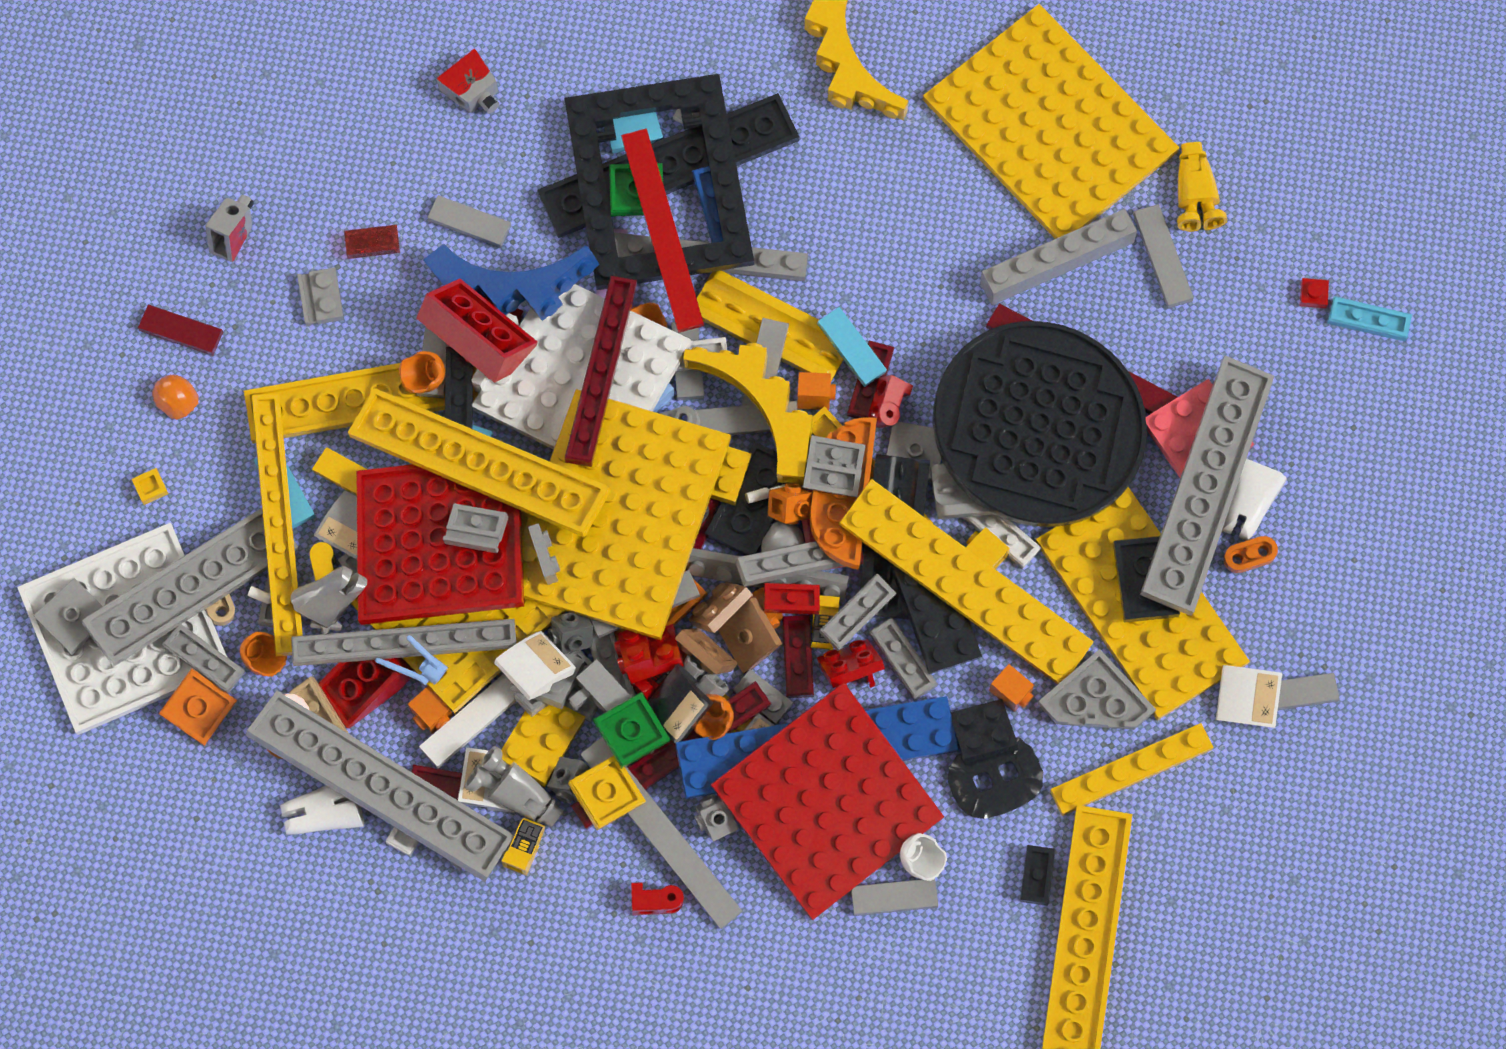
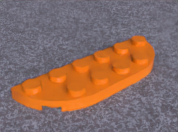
M868 417L849 420L843 426L830 432L826 437L865 445L857 498L870 481L877 418ZM813 490L810 508V527L814 539L821 550L832 560L843 566L858 570L862 541L839 525L857 498Z

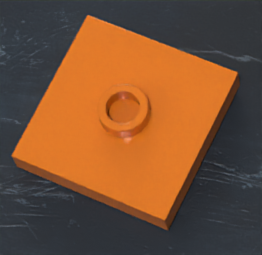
M191 668L158 714L205 746L237 700Z

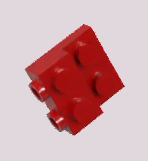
M673 624L665 626L661 640L629 630L617 633L619 640L614 642L618 657H622L617 659L622 675L627 674L631 684L671 671L677 664L684 666L679 642L675 639L677 633Z

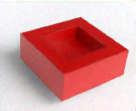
M1302 278L1300 306L1326 309L1328 306L1329 280Z

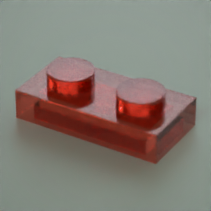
M397 224L344 231L348 259L400 253Z

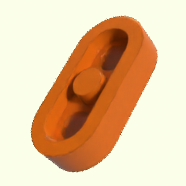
M1260 536L1234 544L1226 550L1223 559L1224 565L1233 573H1243L1268 565L1274 561L1278 553V546L1272 538L1267 536ZM1265 549L1267 551V555H1260L1258 553V550ZM1239 557L1242 563L1236 564L1232 558Z

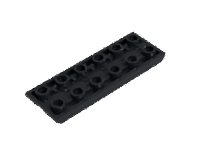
M876 454L873 480L924 517L930 460ZM865 544L860 589L874 575L878 574L896 592L874 616L909 620L892 571L898 569V567Z

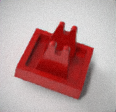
M868 639L853 641L849 646L839 651L832 649L825 652L823 656L817 657L819 668L833 688L841 683H845L847 686V683L865 677L870 688L875 687L873 673L885 669L882 658Z

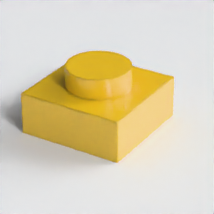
M157 468L132 478V482L143 505L169 494Z

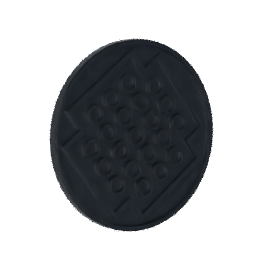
M1021 321L995 327L977 336L966 344L952 359L939 382L934 398V437L938 452L951 477L977 504L991 513L1020 524L1040 527L1064 526L1099 514L1112 505L1129 487L1142 463L1147 442L1146 412L1143 400L1136 383L1122 362L1110 350L1092 337L1076 329L1051 322Z

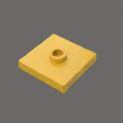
M614 756L568 782V785L597 831L646 802L626 768L621 769Z

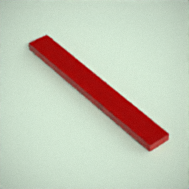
M647 128L623 134L621 139L677 331L681 333L703 327V318Z

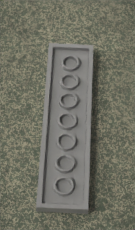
M262 508L82 620V625L113 667L268 570ZM294 541V551L296 552L298 551V545Z

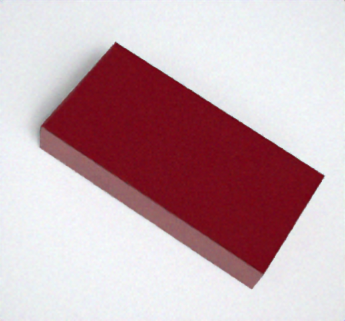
M413 764L411 771L413 774L458 800L462 773Z

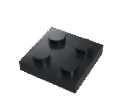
M1002 699L951 712L956 740L965 764L1018 750V742Z

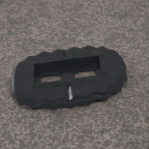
M1016 737L1018 742L1017 751L968 764L964 763L962 754L955 757L949 766L948 784L959 808L975 818H991L1013 811L1037 796L1043 787L1044 772L1033 748L1020 737ZM1012 762L1018 772V777L1010 781H1004L999 771V766ZM985 772L989 775L993 787L980 792L973 781V777Z

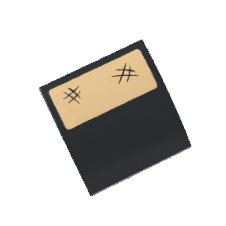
M680 664L673 668L648 701L667 735L675 743L684 741L714 703L696 686L699 682Z

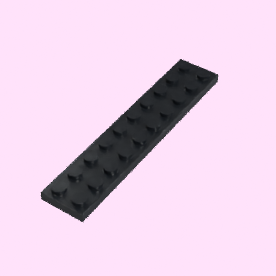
M779 93L727 113L736 166L800 140V136ZM702 127L690 128L651 144L656 162L662 163L663 185L666 195L694 184L692 171L709 166ZM626 154L602 164L610 213L609 164H629ZM577 174L537 190L558 238L586 227Z

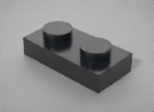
M1027 845L1020 902L1048 906L1055 856L1054 848Z

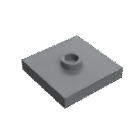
M899 421L892 425L887 455L930 460V467L941 463V456L937 449L932 427ZM930 468L928 482H932Z
M73 578L33 616L73 655L91 638L88 631L82 625V620L103 606Z

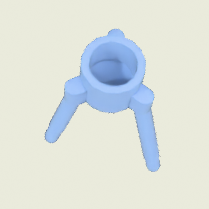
M411 635L407 636V640L426 658L419 667L422 674L381 658L375 659L376 663L414 678L423 685H426L429 681L435 685L448 669L445 664L431 655Z

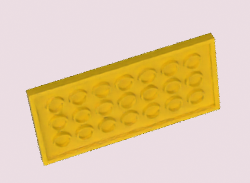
M1128 487L1112 505L1099 514L1074 524L1056 526L1038 537L1035 542L1041 547L1042 553L1130 682L1156 709L1153 715L1158 721L1221 682L1223 665L1245 667L1249 664L1250 660L1202 592L1200 593L1195 611L1191 616L1180 612L1179 617L1124 623L1113 542L1161 535Z

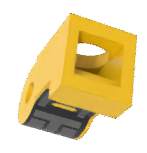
M319 542L314 544L310 550V559L315 581L335 570L336 556L328 543Z
M820 595L819 614H813L811 648L828 650L834 648L819 630L838 612L840 597Z
M523 818L508 851L504 854L502 859L503 867L527 876L538 851L545 826Z

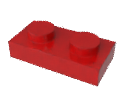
M764 584V613L819 614L820 585Z

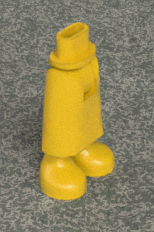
M1201 142L1181 144L1182 153L1179 155L1180 164L1178 171V207L1185 209V213L1178 217L1177 226L1179 229L1188 232L1198 231L1201 228V219L1197 211V204L1200 202L1203 212L1204 230L1219 228L1227 223V214L1223 210L1215 209L1214 207L1220 203V198L1207 154L1203 151Z

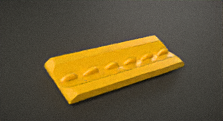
M722 270L710 274L697 297L703 322L747 344L757 343L762 318L789 323L781 361L802 372L831 373L832 381L844 360L817 325L819 319Z

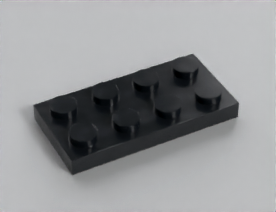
M755 441L748 452L752 453L735 506L722 502L705 532L707 538L744 556L758 553L763 538L775 521V519L768 516L769 498L748 504L745 493L787 484L777 481V452Z
M899 568L892 571L929 675L982 657L969 619Z

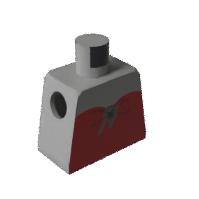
M475 48L436 78L439 90L468 113L474 112L481 106L488 114H491L499 107L500 103L493 97L498 92L497 82Z
M240 195L237 201L226 198L207 222L205 227L210 253L233 263L252 228L250 210L254 205V201L250 197Z

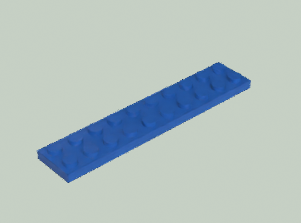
M947 696L865 710L903 761L953 753L959 750ZM789 723L728 733L717 740L705 737L676 742L675 747L685 799L716 794L710 786L711 783Z

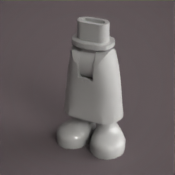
M496 745L492 747L483 757L481 764L479 763L474 768L464 787L470 792L476 791L480 787L491 789L488 793L490 799L522 816L535 820L537 823L543 822L551 828L564 810L555 805L556 800L550 797L544 788L515 762L508 765L503 761V753ZM489 771H495L501 775V778L498 779Z

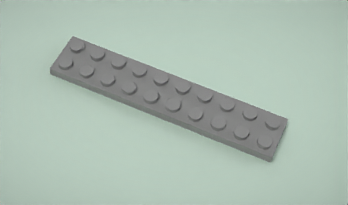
M1226 355L1222 358L1140 595L1190 616L1194 613L1274 375Z
M279 691L274 693L246 732L245 736L484 882H486L515 836Z

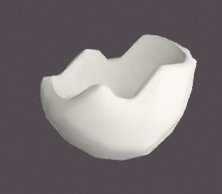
M916 833L910 836L903 843L900 850L902 866L911 876L922 880H934L944 870L946 865V852L938 846L936 839L926 834Z

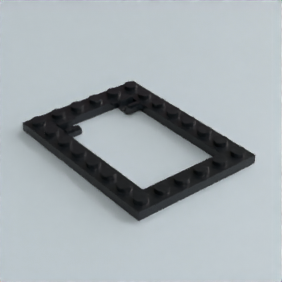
M719 74L564 98L589 249L600 264L593 270L596 290L607 289L610 276L637 280V284L663 280L655 252L618 258L599 143L616 140L613 119L680 109L684 129L702 127L723 241L683 247L682 250L689 274L696 275L754 265V256ZM699 112L700 117L692 118V113ZM604 127V132L597 133L596 128Z

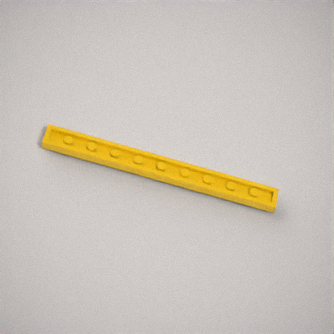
M279 393L252 395V409L276 657L292 655L291 637L303 636L301 614L294 610L291 603V594L298 588L280 396Z

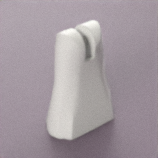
M1246 459L1222 531L1231 535L1233 528L1238 522L1237 518L1240 515L1246 519L1244 524L1242 523L1238 538L1245 541L1250 540L1269 507L1286 483V476L1279 471Z
M327 785L280 805L283 817H292L304 813L303 816L284 822L287 835L364 827L361 806Z

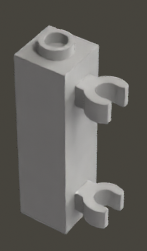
M596 659L576 677V683L581 690L569 699V703L577 711L587 700L591 699L605 713L632 697Z

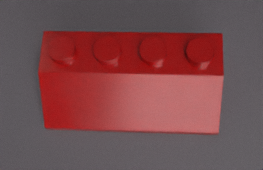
M457 279L427 293L416 317L428 330L441 338L448 346L458 352L467 362L475 366L494 383L511 375L538 344L537 340L461 279Z

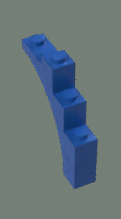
M442 244L423 259L443 286L461 279L482 297H487L505 315L515 311L522 302L526 301L542 321L548 316L555 314L558 308L563 305L559 299L560 295L568 292L575 283L584 276L591 274L594 268L600 265L586 245L570 256L551 265L528 271L504 272L488 270L460 258L445 244Z

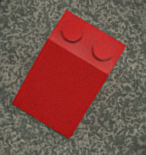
M402 658L383 659L415 672ZM375 660L337 663L318 684L346 728H351L400 691L411 677L378 664Z

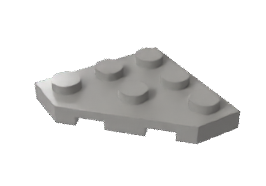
M1100 649L1038 701V705L1059 725L1135 730L1156 711L1153 705Z

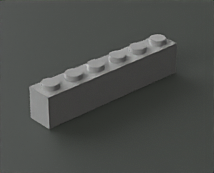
M1123 209L983 270L980 284L991 305H994L1133 244L1137 230L1126 209Z

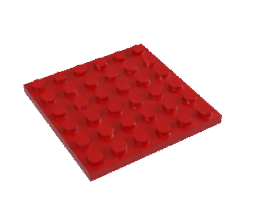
M414 464L356 471L357 572L367 579V586L358 595V622L360 625L524 607L521 510ZM454 504L507 513L508 520L502 540L498 545V553L444 543L443 537L446 535V527Z
M841 683L710 784L811 920L818 917L897 855L907 838L916 833H925L944 818V815L845 683Z

